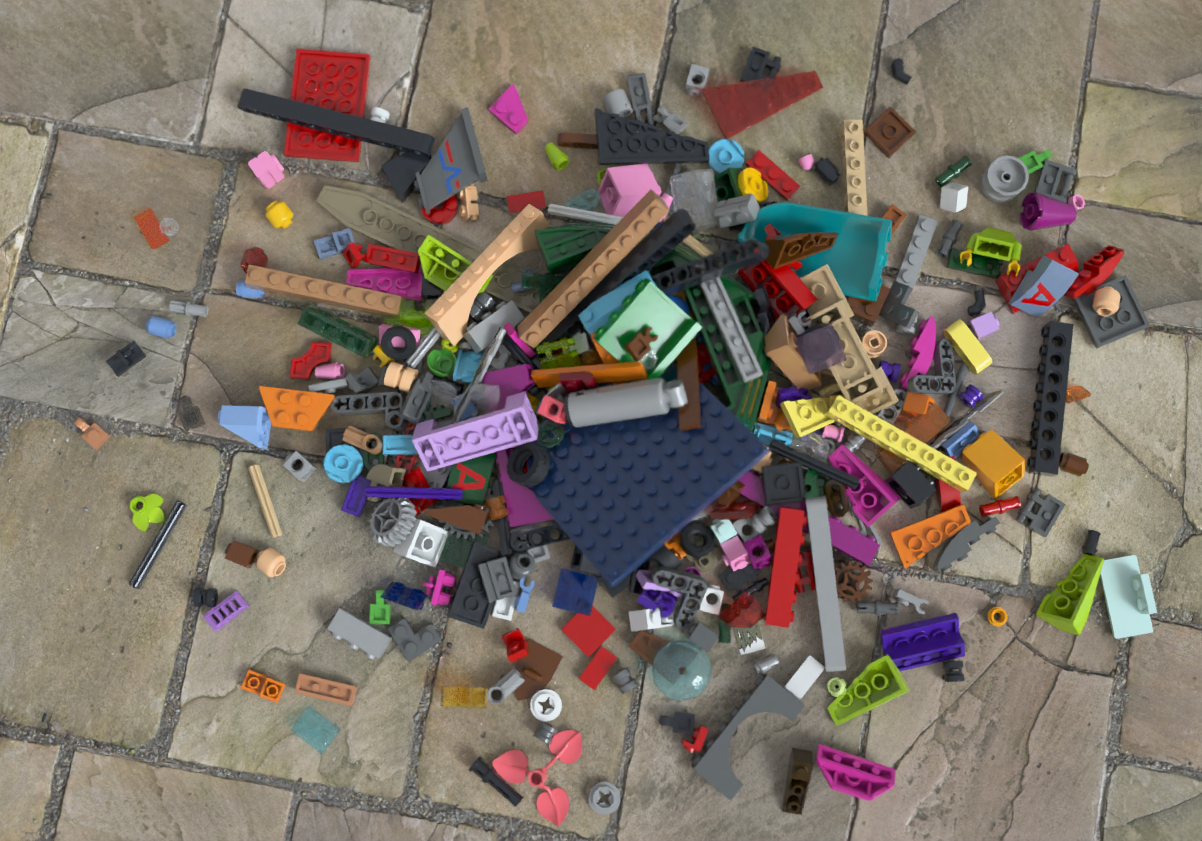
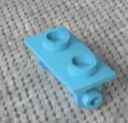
M756 422L753 434L766 446H769L772 440L788 447L791 445L793 433L783 430L778 431L776 428Z

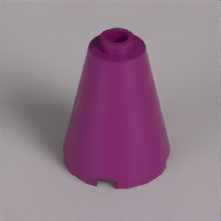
M1029 193L1025 196L1021 205L1024 207L1023 213L1020 212L1021 225L1024 229L1030 231L1069 225L1077 217V211L1074 206L1039 193Z

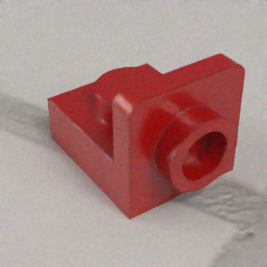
M519 628L502 635V640L507 646V658L510 663L528 655V642Z
M701 724L699 728L695 727L691 737L694 740L693 743L685 739L681 740V744L684 745L683 749L692 753L695 750L700 752L709 730L708 727Z

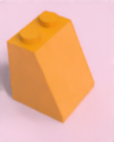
M992 429L987 433H982L976 442L968 444L962 451V461L969 469L977 473L976 478L994 499H997L1025 475V459Z

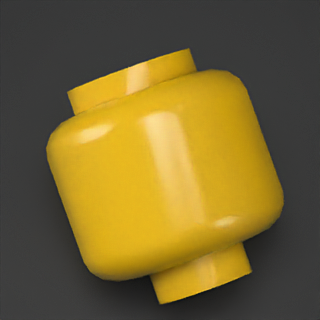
M276 200L265 209L267 211L265 217L274 228L282 227L285 229L293 223L291 219L294 214L285 202H278Z

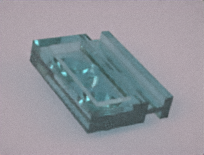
M309 706L291 731L323 754L341 729Z

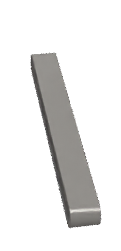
M826 497L805 498L826 672L846 670Z

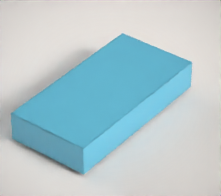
M383 435V455H419L412 441L413 435Z

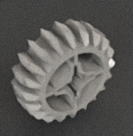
M384 497L383 501H379V505L374 507V513L370 514L372 519L368 521L370 523L368 529L370 530V535L377 543L383 546L394 547L396 544H401L402 540H406V536L411 534V528L415 527L413 522L417 520L415 518L417 512L413 503L407 498Z

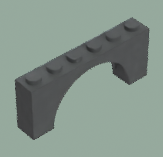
M767 674L764 676L760 675L754 682L756 687L752 692H746L742 698L744 702L741 706H736L731 711L729 721L727 723L723 722L717 729L718 735L714 739L711 737L704 746L707 749L702 755L698 753L692 761L694 764L692 768L729 800H732L743 786L742 782L733 773L728 756L730 739L737 726L746 718L762 712L778 713L794 721L805 707L802 702Z

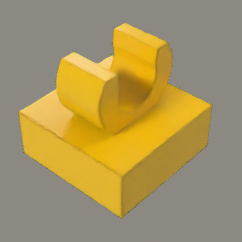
M381 345L376 346L373 350L375 353L373 360L380 359L382 361L379 365L380 367L396 361L384 353Z

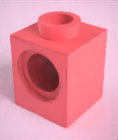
M545 395L537 413L557 423L565 424L567 418L564 402L555 397ZM558 406V413L555 414V409Z

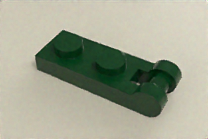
M954 248L950 250L947 268L995 279L1000 277L1001 271L999 270L1000 266L1003 265V260L971 253L972 263L967 266V259L963 260L960 264V254L964 252L963 250ZM987 264L993 265L992 270L987 269Z

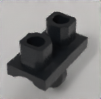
M132 341L123 349L117 350L116 354L106 362L116 376L119 377L144 359L146 355L137 342Z

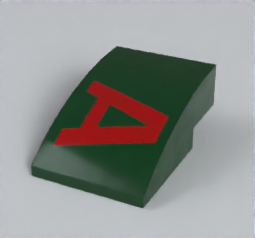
M497 452L453 464L447 488L462 489L463 497L461 500H447L474 506L475 503L483 506L493 475Z

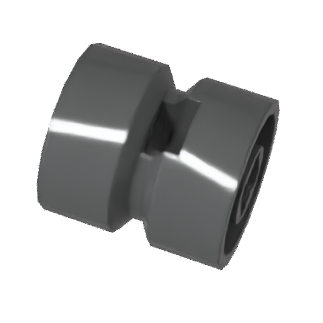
M486 292L479 293L472 304L469 317L479 324L482 321L481 317L486 312H491L497 304Z

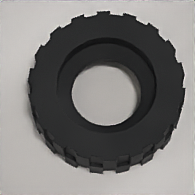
M533 442L517 445L508 458L507 474L513 482L527 488L537 486L544 480L550 468L549 453L545 448ZM532 455L534 456L533 465L525 474L523 473L524 463Z

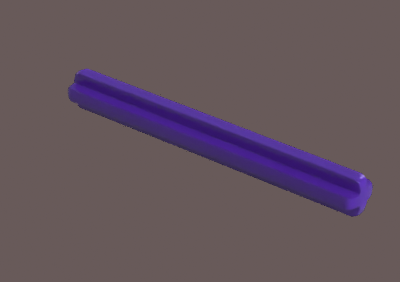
M367 486L365 488V496L461 500L463 490L454 488Z

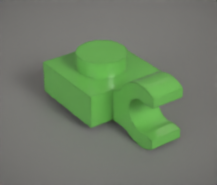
M1049 149L1038 155L1034 150L1018 159L1026 165L1030 175L1042 169V163L1045 160H1049L1053 155Z
M376 590V604H370V624H390L391 604H385L386 590Z

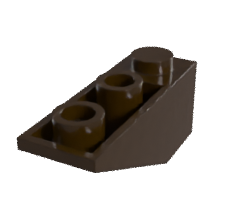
M792 748L782 812L802 815L814 765L812 751Z

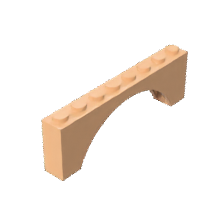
M528 204L425 312V315L440 336L447 342L455 346L464 337L463 335L467 333L466 328L472 304L489 276L514 255L528 250H539L534 230L550 227L542 211Z

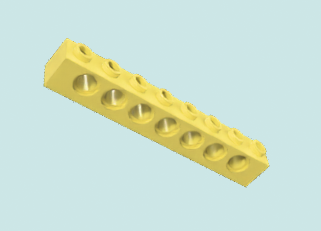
M840 395L833 399L825 413L829 418L907 462H914L921 470L960 492L967 491L977 475L973 470Z

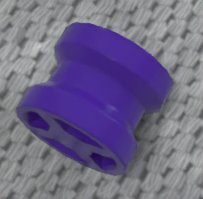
M969 384L966 387V391L961 392L958 397L965 406L972 409L975 403L983 398V395L975 386Z

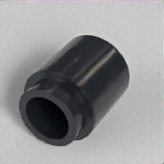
M828 157L826 159L820 158L814 164L816 167L814 172L825 184L828 183L831 186L841 176L840 170Z

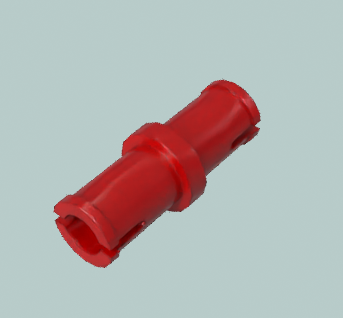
M1018 496L1004 500L996 499L995 502L980 505L979 511L982 517L996 513L1004 514L1005 511L1020 508L1021 502Z

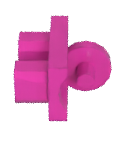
M439 569L436 585L434 584L436 577L430 576L429 582H423L422 586L427 587L426 595L430 596L434 588L431 600L432 605H449L452 595L442 593L444 585L454 587L456 577L448 574L447 571Z

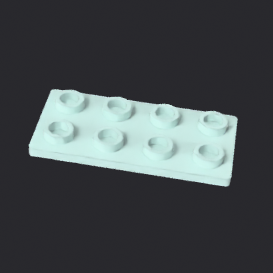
M1136 555L1104 560L1100 579L1113 637L1118 639L1152 633L1153 627L1150 614L1157 613L1149 574H1140Z

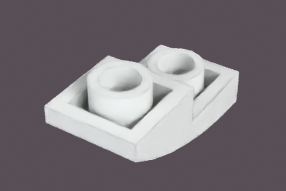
M809 655L784 688L800 701L826 667Z

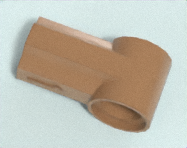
M350 425L343 434L344 442L363 449L370 454H379L383 449V443L377 436ZM376 440L377 445L375 448L369 449V443Z

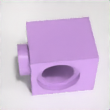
M992 312L970 320L966 324L977 340L999 330V321L996 316H993Z

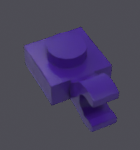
M796 386L778 389L776 405L780 409V403L808 400L812 399V395H807L808 389L798 390Z

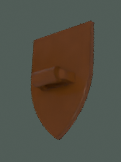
M529 638L527 640L528 655L518 659L514 667L525 679L514 690L518 700L530 698L536 692L543 690L552 679L563 656Z

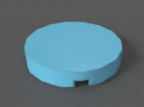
M721 139L710 147V161L708 165L715 174H719L728 168H742L744 151L736 141Z
M346 444L335 446L325 456V472L333 481L349 483L361 474L363 458L360 452L352 446Z

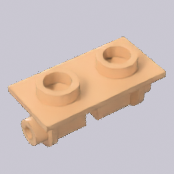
M473 183L457 193L461 203L459 215L462 217V223L470 218V221H477L479 217L478 204L471 203V201L478 200L477 187Z

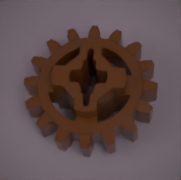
M848 560V565L840 562L841 568L834 567L837 571L835 579L838 598L843 596L844 602L849 598L854 603L855 598L862 601V595L868 597L866 590H872L868 583L873 582V579L868 578L871 572L864 571L866 569L865 565L859 567V561H856L853 565L851 560ZM849 569H856L860 573H852ZM843 572V579L838 583L839 576ZM847 574L852 579H856L854 581L855 589L850 584H846L849 582ZM864 581L863 588L859 590L860 583ZM848 589L851 590L853 594H847L843 591Z

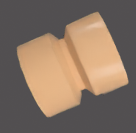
M869 331L860 339L870 359L877 358L887 347V339L880 331Z
M392 361L387 368L384 385L392 388L398 386L399 390L409 393L413 382L418 378V370L411 367L404 369L402 364Z

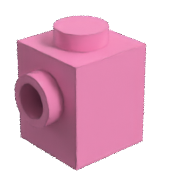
M738 536L720 544L723 552L721 557L726 566L730 565L733 572L743 569L751 563L748 553Z

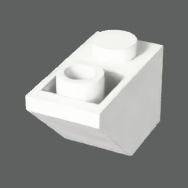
M656 608L655 611L652 609L630 611L631 631L675 626L673 611L666 618L661 616L659 608Z

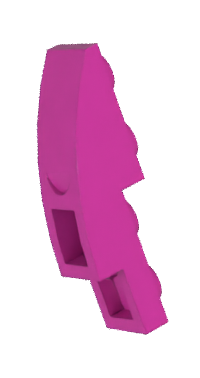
M932 316L927 320H922L918 327V330H920L919 335L914 336L909 346L912 348L909 353L915 356L911 357L907 365L910 367L908 372H904L899 380L901 383L899 389L905 392L908 391V379L918 375H926L930 367L936 341L935 320Z

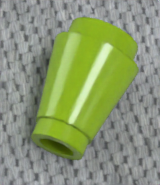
M553 143L545 146L544 150L554 169L561 171L568 166V156Z

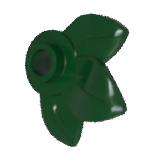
M809 469L803 479L804 487L805 485L808 486L807 492L804 489L805 498L826 495L825 485L829 480L821 478L822 474Z

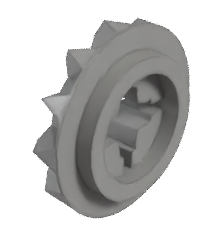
M602 781L595 784L589 793L591 808L602 815L613 813L620 804L618 788L610 782ZM599 791L604 794L611 792L608 797L610 805L605 801L597 803L601 799Z

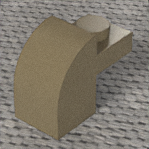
M379 464L369 471L366 479L371 480L370 486L402 487L406 469L396 465ZM384 497L367 498V500L372 502H379L384 499Z

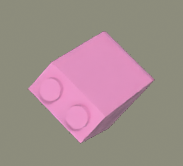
M648 164L607 168L597 194L607 214L624 217L650 189L660 196L661 188L657 184Z

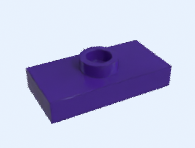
M358 476L351 482L341 511L357 517L361 516L368 498L365 496V488L371 485V480Z

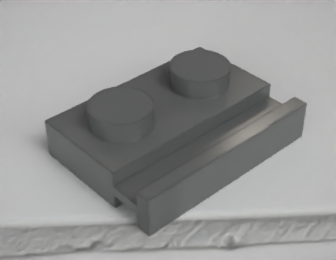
M505 556L478 564L489 603L517 594Z

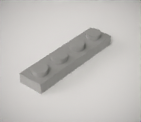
M919 215L895 281L910 286L912 289L914 288L935 231L937 220Z

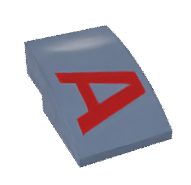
M1043 255L1033 272L1027 271L1008 304L1038 317L1051 308L1065 294L1079 273Z

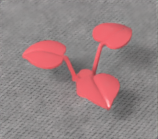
M576 730L561 731L552 738L549 750L556 756L544 768H536L531 772L527 769V756L522 751L515 749L505 752L492 762L497 773L507 782L513 784L522 783L526 778L527 772L528 781L532 786H540L541 789L547 790L548 792H543L539 795L536 806L541 816L556 826L561 825L567 816L569 797L562 788H555L551 791L550 787L544 785L547 780L546 771L558 758L565 764L574 763L579 759L582 753V741L580 732Z

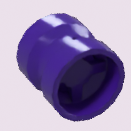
M881 360L878 368L882 367L886 377L891 382H897L901 364H890L885 360Z

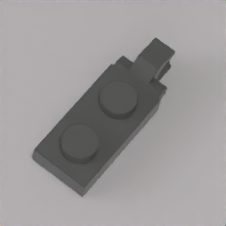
M429 372L421 373L420 377L415 379L399 413L400 416L413 424L419 423L433 391L429 385L433 375Z

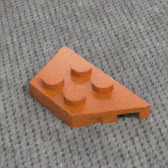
M259 386L271 424L277 428L313 432L318 421L323 417L335 398V395Z

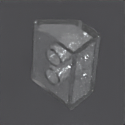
M713 169L693 170L670 176L674 211L686 209L696 225L694 231L711 230L719 226L714 217V211L718 202Z

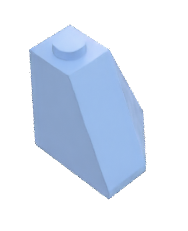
M222 405L221 410L218 412L219 425L255 446L268 450L271 421L266 408L260 406Z

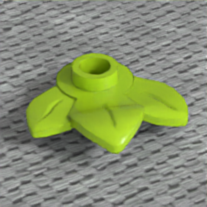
M150 494L146 497L136 496L131 500L130 510L134 513L133 523L139 530L146 531L150 522L162 523L165 521V514L159 507L164 499L157 494ZM140 502L143 503V507L141 509L138 508V504Z

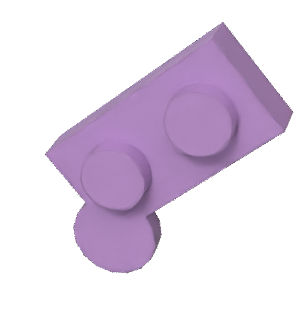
M638 570L636 577L643 589L670 591V593L677 597L683 596V592L656 585L653 582L652 571ZM664 573L658 576V579H660L662 576L665 577Z

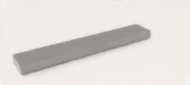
M720 277L701 283L702 291L743 382L746 383L762 376L761 368Z

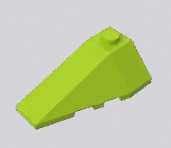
M886 655L870 663L849 685L845 693L839 695L827 709L835 725L838 726L909 692L910 689L900 670L889 655Z

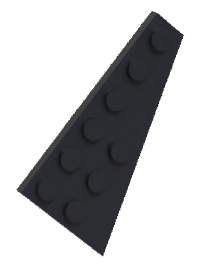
M598 108L594 110L599 165L708 163L710 161L708 142L689 136L677 135L669 130L664 131L658 129L659 127L634 119H625L614 113L603 112Z

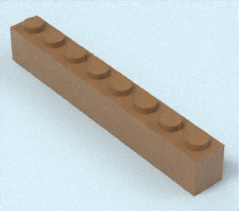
M248 265L245 285L250 289L399 319L402 296Z

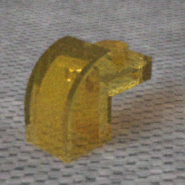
M442 686L441 707L487 708L488 688Z

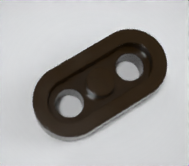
M831 479L825 485L828 510L831 515L840 518L849 510L846 486ZM833 485H837L839 490H835ZM838 503L842 505V509L837 507Z

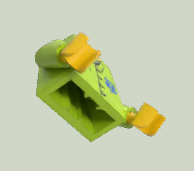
M987 227L982 232L974 233L969 239L965 248L966 251L960 254V264L963 260L967 259V266L972 263L971 253L1011 261L1006 273L1009 275L1010 270H1014L1016 272L1015 276H1017L1020 270L1018 262H1020L1022 245L1014 239V233Z

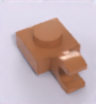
M78 418L74 422L78 428L85 432L81 437L96 450L111 436L95 422L90 425L83 418Z

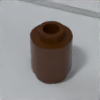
M1069 452L1061 453L1059 468L1062 471L1079 477L1082 474H1086L1089 467L1086 458Z

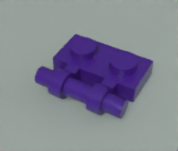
M644 589L637 602L641 603L645 608L654 611L656 608H659L661 616L666 618L671 615L673 607L677 604V596L667 591Z

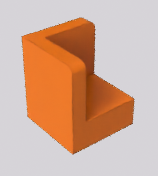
M907 392L903 411L909 416L914 417L917 414L925 415L928 404L934 405L935 401L928 395Z

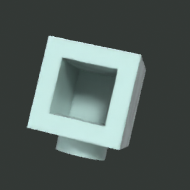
M721 516L712 521L713 526L710 529L718 544L737 534L728 517L723 519Z

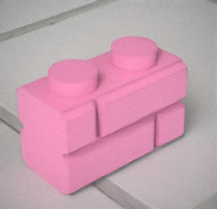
M264 151L258 155V158L255 157L248 162L254 174L267 189L275 185V182L278 183L284 179L282 171L285 169L274 154L270 156L268 152Z

